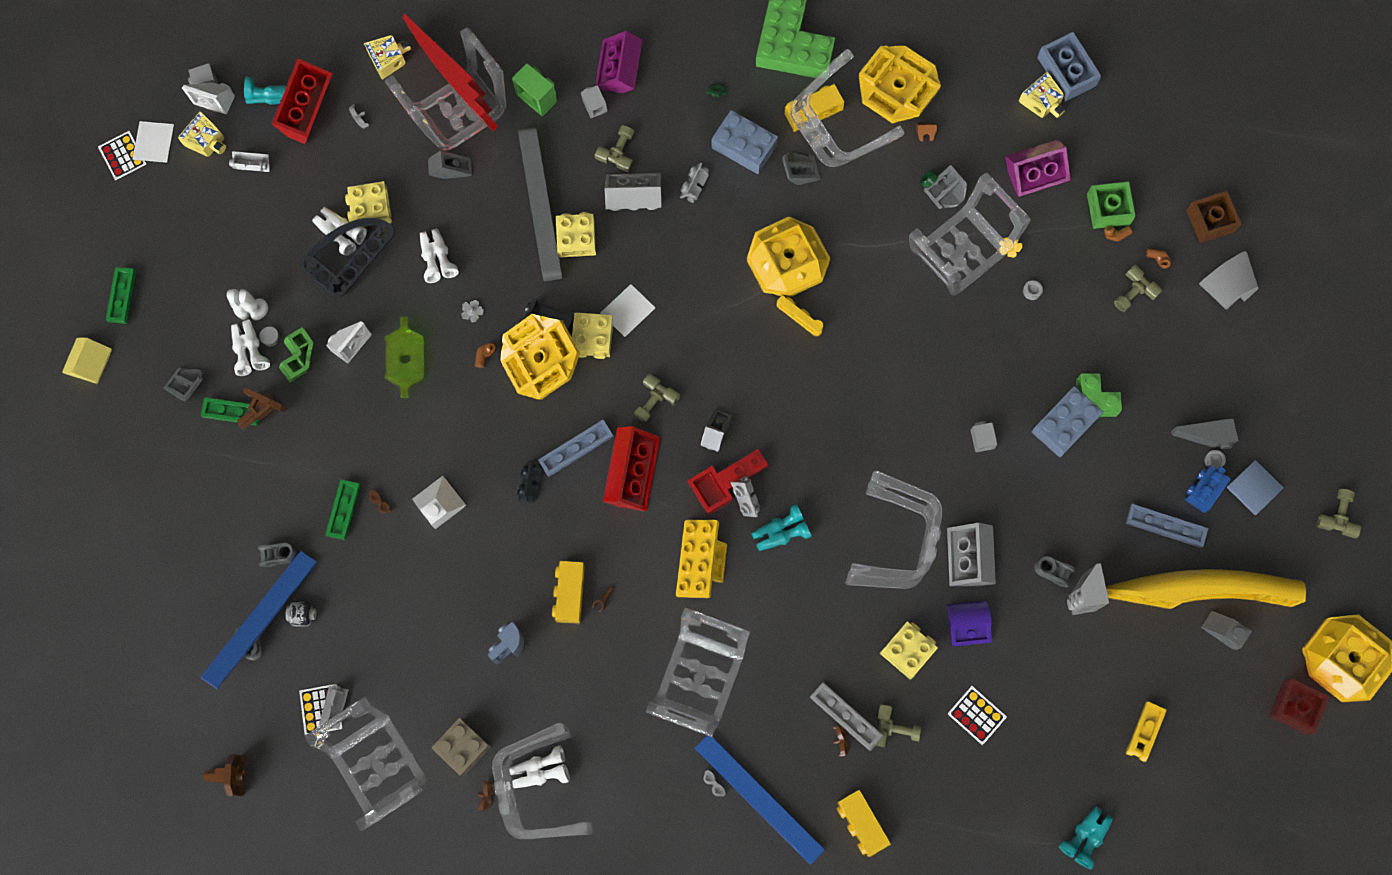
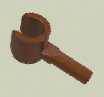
M609 587L600 600L593 602L592 607L594 608L600 602L602 608L599 612L603 611L606 607L605 602L613 588Z

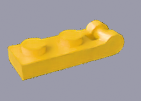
M782 295L777 300V307L812 335L820 336L822 334V321L813 320L805 309H799L795 306L796 303L789 297L785 298Z
M1148 701L1145 703L1131 741L1126 749V754L1130 756L1135 755L1139 757V760L1146 762L1165 716L1166 709ZM1138 742L1144 744L1142 750L1137 748Z

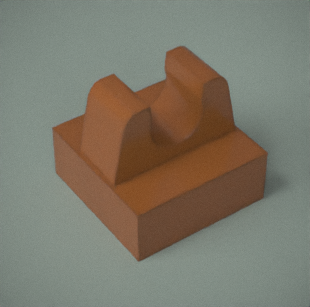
M916 123L918 139L923 141V136L929 134V140L933 141L935 132H937V125L935 123Z

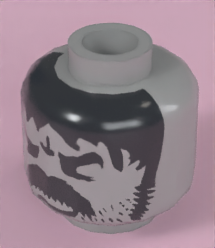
M293 601L286 608V620L292 626L306 627L312 623V620L316 619V608H313L310 601Z

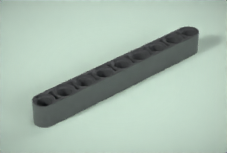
M537 128L519 129L518 134L543 280L547 282L563 279Z

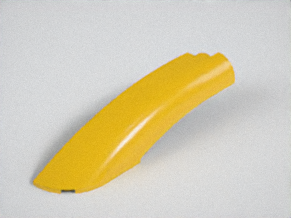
M1202 569L1174 571L1139 577L1106 586L1108 598L1172 609L1185 602L1206 599H1246L1289 607L1301 604L1306 600V587L1303 581L1238 570Z

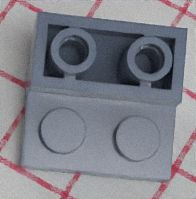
M513 622L510 624L505 623L499 629L500 633L497 636L502 642L500 644L498 642L489 649L488 657L497 665L511 652L518 657L523 651V634Z

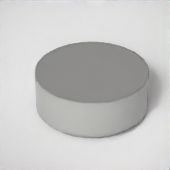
M1036 280L1028 281L1023 288V294L1029 300L1038 299L1043 292L1041 283Z
M266 327L262 329L259 337L264 345L274 346L279 342L280 334L275 328Z
M1212 450L1205 456L1204 461L1207 467L1213 466L1217 469L1219 466L1223 467L1225 465L1226 458L1221 451Z

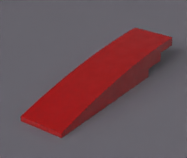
M404 14L402 17L435 67L471 110L494 132L498 126L488 115L492 110L482 99L486 95L463 68Z

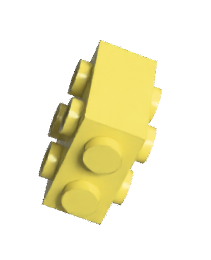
M384 181L347 187L348 194H345L347 205H350V211L347 212L349 222L362 218H378L389 223L392 222L388 188Z
M581 212L579 215L564 213L556 216L557 252L559 258L596 255L595 220L593 214Z
M574 313L572 339L580 352L579 357L584 358L587 355L598 359L610 357L613 331L612 315Z
M906 622L880 654L911 680L938 647L935 646L936 642L927 635L925 637L920 633L921 629L916 624Z

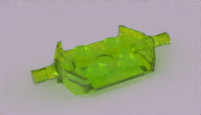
M404 316V318L400 317V328L384 337L386 340L385 378L400 386V398H409L408 387L424 378V337L408 328V317ZM409 355L410 361L405 364L401 363L402 356Z

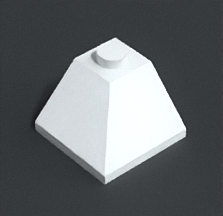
M216 83L188 84L182 87L193 104L226 115L235 97L231 88L223 83H220V85Z
M360 321L333 334L326 346L335 355L349 363L370 338L371 333L364 323Z
M444 476L440 477L412 499L435 529L466 506Z

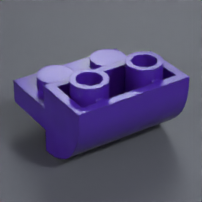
M986 600L946 604L952 647L992 642V622Z

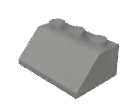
M661 173L606 174V209L618 211L621 209L638 210L639 208L655 210L661 208Z
M974 523L947 528L949 586L996 584L993 526Z
M1101 563L1086 571L1069 594L1067 605L1068 609L1072 610L1073 615L1095 612L1109 604Z

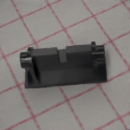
M532 461L526 463L525 466L523 465L521 469L522 484L519 485L517 495H519L518 501L527 498V502L534 503V500L537 499L539 486L532 485V481L540 482L541 465L533 464L532 466Z

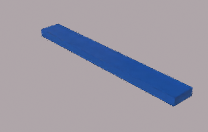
M302 551L299 552L201 676L202 680L217 690L315 567L317 564L315 560Z
M709 734L695 747L810 865L819 857L824 849Z

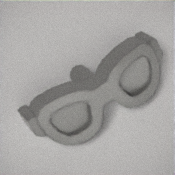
M353 104L349 107L351 115L357 124L365 129L369 124L360 118L365 113L361 112L357 115L354 109L355 105Z
M705 771L704 782L708 785H713L712 793L715 796L723 797L726 794L724 788L717 784L711 771Z

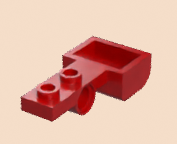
M759 449L719 473H716L713 466L687 480V482L709 515L732 502V496L728 492L733 488L732 481L741 482L740 478L744 476L750 479L767 468L768 463Z

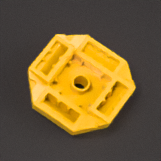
M880 46L859 73L862 103L891 123L919 117L941 87L936 66L906 46ZM896 84H899V85H901L902 87H901V88H897L895 85H896Z
M788 216L755 232L747 256V262L764 293H772L778 296L783 295L790 298L823 282L830 257L814 227ZM791 253L794 257L786 258L784 255Z
M531 314L504 333L502 338L501 363L518 394L542 400L571 380L580 352L563 321ZM543 353L544 358H543V360H542V362H541L540 357H541V354Z
M1360 615L1324 619L1302 648L1309 676L1341 702L1371 700L1392 672V640ZM1350 653L1355 657L1354 663L1349 659Z

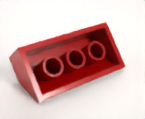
M297 58L272 125L287 137L305 144L333 73Z
M633 426L617 428L603 502L617 507L647 511L661 437Z

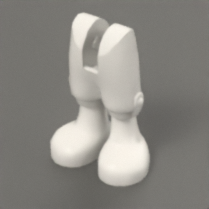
M326 207L320 211L327 219L326 221L317 215L312 220L325 235L348 223L346 218L340 217ZM362 226L345 234L360 245L366 237L367 230ZM342 235L334 240L340 244L339 251L344 256H348L356 250L355 243Z
M438 228L431 230L434 240L432 243H429L430 239L426 231L420 233L421 256L427 261L428 265L424 273V279L427 283H435L441 278L435 262V256L439 258L441 272L445 278L455 277L459 273L458 267L449 262L446 257L448 255V247L445 246Z
M237 289L227 291L228 301L234 313L240 319L248 320L251 315L253 320H259L267 314L269 306L264 299L259 298L255 300L250 292L245 289H241L240 292Z
M250 320L242 322L244 335H242L238 323L231 325L232 349L238 354V361L234 370L238 376L248 375L252 371L246 356L247 348L250 352L252 367L255 370H265L270 367L269 359L262 356L258 351L260 340L257 338Z
M561 745L555 746L552 753L544 758L533 756L530 760L509 768L510 775L527 772L526 777H520L512 781L513 788L532 785L541 786L547 779L551 778L559 779L562 783L570 782L569 772L565 764L549 770H541L544 766L565 762V755Z

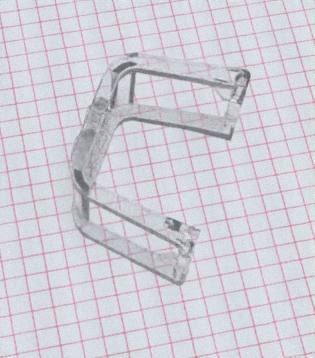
M467 27L460 31L468 65L466 72L486 94L483 98L493 109L488 115L495 122L506 109L503 70L471 29ZM475 48L485 59L484 65L493 80L495 95L477 74L478 67ZM393 75L385 80V83L407 111L408 115L440 150H450L487 127L450 84H447L420 102H413ZM452 93L457 102L454 108H452L450 103L444 101ZM437 103L444 117L450 120L453 129L459 131V133L449 139L444 137L425 111ZM465 113L469 120L474 121L467 128L463 126L461 120Z
M848 49L835 58L793 100L790 107L794 123L819 160L829 167L842 166L904 135V131L899 125L852 152H843L838 148L811 108V95L831 75L854 57ZM801 109L808 119L806 122H804L799 113ZM825 146L828 148L833 157L830 158L825 153V151L823 150Z
M986 172L979 178L969 200L958 213L927 238L918 228L909 235L910 250L914 255H919L947 285L948 292L955 296L995 265L1014 247L1031 219ZM995 192L1011 209L1009 217L1014 225V229L1006 241L975 209L983 193L991 196ZM965 217L998 250L987 260L980 253V247L974 245L968 239L967 233L960 232L957 229L956 225ZM948 231L955 236V243L958 245L956 250H954V246L951 243H946L941 238ZM936 242L941 248L942 256L949 258L954 265L952 266L949 262L945 264L930 246ZM966 252H968L969 259H976L981 264L974 271L966 265L967 261L963 257ZM958 271H963L966 275L963 280H961V275Z
M874 471L868 483L866 495L889 501L917 512L926 520L917 570L888 569L852 563L850 571L847 573L846 584L909 589L915 587L922 580L923 576L929 571L933 560H935L937 553L935 546L941 534L939 527L942 518V506L935 495L879 471ZM884 488L898 490L928 503L924 506Z
M684 608L676 646L655 700L649 701L646 713L713 737L744 657L750 631ZM701 623H705L727 631V637L738 642V647L736 649L690 632V626L700 627ZM686 641L733 658L729 674L718 671L715 666L708 667L700 664L696 659L689 660L680 657ZM677 664L687 667L690 672H697L694 676V682L690 678L682 679L674 676ZM705 675L709 679L717 678L725 681L722 693L712 690L709 685H702L705 681ZM670 683L681 686L684 691L691 690L699 693L703 698L710 697L718 700L714 715H709L665 698ZM669 710L696 719V721L694 722L689 719L678 716L676 714L670 713Z
M366 696L305 735L309 745L320 749L332 758L361 806L365 816L355 822L361 832L423 792L428 785L423 771L389 716ZM370 713L376 718L335 746L325 740L330 736L327 730L350 715L353 718H357ZM385 727L392 741L385 746H378L367 757H361L357 764L349 769L341 754ZM397 747L403 758L395 763H388L385 766L380 759L387 758L389 752ZM408 764L415 778L371 806L364 792L372 787L380 786L383 780L389 776L397 775L399 769ZM372 767L377 774H371L368 777V781L359 786L354 775L361 770H368Z
M557 723L501 749L494 757L492 770L495 780L494 789L499 798V811L503 816L507 831L513 837L519 839H540L590 835L593 833L592 822L526 830L520 820L510 776V765L514 759L550 744L571 738L570 729L562 723Z

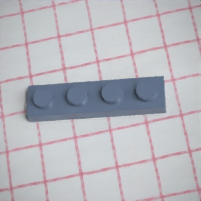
M601 420L538 459L547 476L550 477L614 436L604 420Z
M1134 504L1130 505L1126 524L1199 548L1204 546L1208 528Z

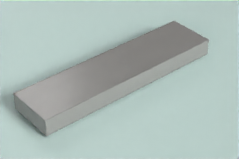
M824 682L810 696L816 704L869 751L884 737L883 734Z

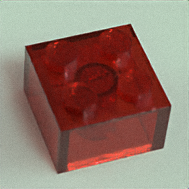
M1294 679L1285 680L1269 717L1305 735L1315 734L1330 696Z

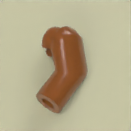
M1107 226L1104 229V236L1117 242L1132 234V229L1129 226L1120 231L1115 230L1112 226Z
M1147 248L1146 257L1154 258L1161 268L1170 267L1171 259L1165 251Z
M486 343L477 349L475 367L484 368L485 358L492 355L496 350V346L493 343Z

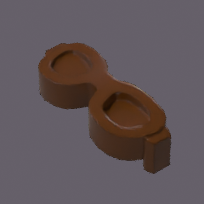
M371 489L369 491L370 501L373 504H379L378 510L380 513H390V506L382 502L379 494Z
M840 725L835 726L833 729H835L839 739L834 740L833 743H840L839 757L845 756L850 750L849 742L846 740L847 732Z
M483 780V793H478V797L483 798L477 810L485 811L491 807L492 800L490 796L494 793V785L491 781Z

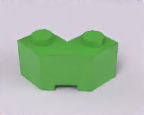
M303 327L288 335L284 340L285 345L293 356L281 362L279 369L289 383L305 374L309 368L313 341Z
M1080 374L1076 379L1077 389L1103 411L1100 417H1117L1122 411L1121 392H1101L1100 374Z

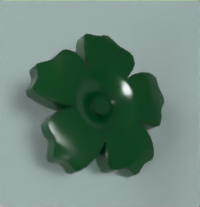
M711 84L707 88L706 93L719 98L720 94L728 95V89L723 84Z

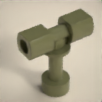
M622 125L618 132L620 138L616 147L608 150L599 146L595 153V159L606 164L610 161L617 164V168L629 173L633 160L625 157L622 149L627 139H632L634 130Z
M1136 264L1125 274L1133 281V288L1125 296L1120 295L1114 301L1115 306L1123 312L1131 306L1130 301L1138 293H1145L1154 300L1163 291L1154 281L1150 283L1143 276L1145 273Z
M649 373L644 379L643 384L651 389L650 393L652 396L644 407H638L634 414L640 420L647 422L650 418L649 411L658 400L662 402L665 399L674 406L681 396L672 388H666L661 385V381Z
M1339 489L1337 498L1341 501L1338 513L1332 517L1321 514L1318 517L1316 527L1328 531L1332 529L1342 531V535L1351 538L1359 537L1361 526L1348 522L1349 518L1346 517L1348 503L1354 501L1355 492Z
M880 705L878 731L884 737L876 746L885 747L887 735L891 736L892 732L909 735L911 740L919 742L921 725L914 724L913 728L895 725L894 720L890 719L892 707Z

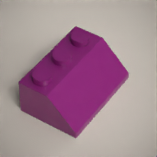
M628 31L603 39L595 86L598 85L600 91L625 93L635 88L642 39Z
M1059 140L1006 156L1008 174L1018 197L1070 181L1067 149Z

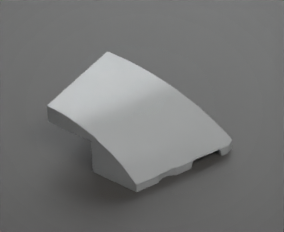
M1245 251L1219 266L1199 283L1226 310L1239 298L1243 301L1247 300L1258 289L1249 256Z

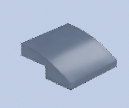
M1256 460L1227 486L1254 515L1260 512L1284 488Z

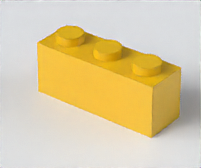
M835 84L831 86L826 85L815 93L806 94L800 100L790 101L785 106V116L795 132L842 111L844 100Z
M560 561L559 566H556L555 578H558V586H554V597H557L556 605H553L552 617H555L556 622L580 623L585 570L583 562Z
M860 790L837 802L839 806L836 809L842 819L846 817L849 823L847 828L852 837L856 835L860 843L857 846L863 855L867 854L870 857L891 845Z

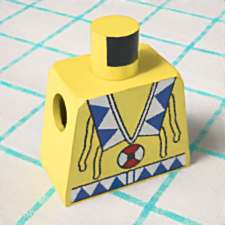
M391 35L364 43L381 79L386 78L405 65L402 54L411 50L407 40L396 44Z
M1048 72L1027 88L1019 99L1021 104L1041 118L1045 117L1049 112L1056 118H1059L1065 112L1059 105L1064 94Z
M201 112L196 115L178 137L185 147L207 157L214 151L222 154L226 150V145L221 143L224 140V136Z

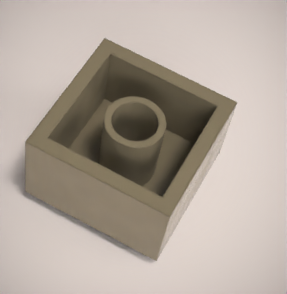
M461 718L432 746V749L457 774L463 777L491 748Z

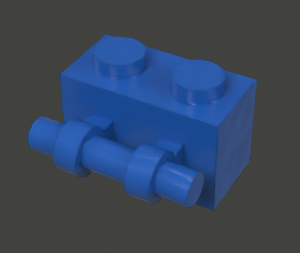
M1209 466L1206 470L1202 468L1196 476L1199 480L1195 485L1192 483L1187 489L1186 493L1188 495L1185 501L1203 513L1210 510L1230 481V478L1224 475L1226 470L1220 466L1217 469L1213 466Z

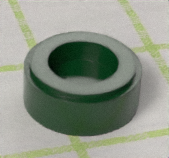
M934 170L928 171L921 178L920 184L924 188L930 187L937 180L938 174Z

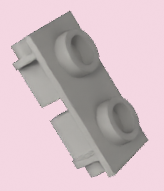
M232 151L233 159L229 160V166L233 167V169L270 172L269 154Z
M703 163L692 166L688 173L690 177L680 190L682 192L681 199L687 196V200L692 203L698 199L702 188L697 186V183L704 186L709 176V170L705 167L701 168Z
M744 476L740 478L741 482L732 481L734 494L743 516L758 517L757 513L760 512L761 506L756 494L750 496L754 491L751 479Z
M329 686L319 725L339 729L348 689Z

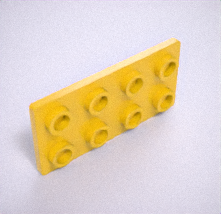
M685 520L676 589L677 597L710 598L712 581L723 582L727 544L717 540L719 521Z

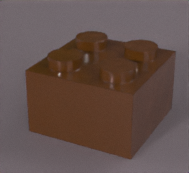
M1228 191L1193 201L1186 210L1200 243L1234 233L1241 226V221Z

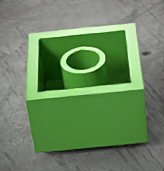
M526 64L512 78L516 95L542 117L557 103L554 83L548 77L545 79L535 66L531 67L529 64Z
M1129 182L1091 186L1087 197L1093 229L1105 228L1107 226H1124L1132 223L1135 218Z

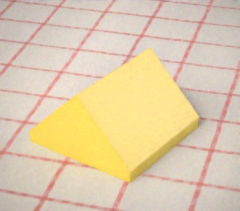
M76 338L62 373L98 384L112 349L88 338Z

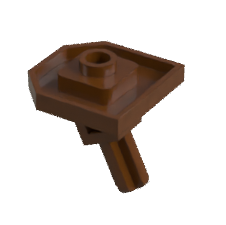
M244 388L242 393L252 398V401L248 407L250 410L238 419L237 423L242 429H246L255 420H262L274 409L285 413L287 408L279 404L275 400L276 396L266 391L264 394L256 393L248 388Z
M230 754L225 768L205 770L202 778H204L205 782L224 783L227 796H243L246 777V756Z

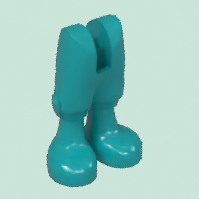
M246 76L244 83L246 104H280L286 86L269 85L265 88H259L255 86L251 76Z
M797 504L791 506L790 514L784 519L773 518L771 522L751 533L754 540L762 538L767 534L769 536V539H765L757 544L759 551L781 544L786 545L790 538L795 536H802L805 539L811 537L805 521L792 529L783 531L785 527L804 520Z
M1097 806L1076 826L1074 838L1069 842L1062 841L1059 845V848L1066 855L1073 858L1082 841L1088 838L1084 848L1074 859L1077 863L1088 869L1094 867V861L1091 858L1093 849L1103 844V839L1114 819L1109 814H1106L1100 821V824H1098L1096 820H1098L1102 809Z

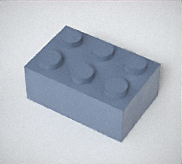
M1074 32L1041 47L1037 58L1045 71L1050 74L1063 92L1065 102L1097 86L1101 75Z
M730 110L712 138V149L758 175L778 144V136Z
M1073 387L1035 426L1032 433L1061 458L1100 417L1103 411L1076 387Z

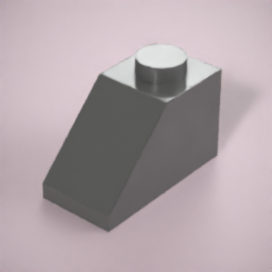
M440 150L428 158L429 176L450 179L472 175L471 158Z
M715 409L705 427L700 445L708 450L718 452L733 415Z
M1214 611L1209 613L1201 626L1202 629L1233 650L1242 648L1252 632L1236 620Z

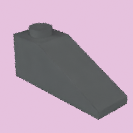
M1234 419L1177 426L1171 431L1173 436L1212 448L1221 447V450L1232 448L1238 441Z

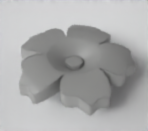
M471 301L470 305L467 302L462 304L464 312L461 313L463 319H470L471 322H476L479 316L483 315L484 310L479 306V301Z

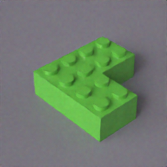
M769 0L756 55V67L827 80L835 38L801 31L807 0Z

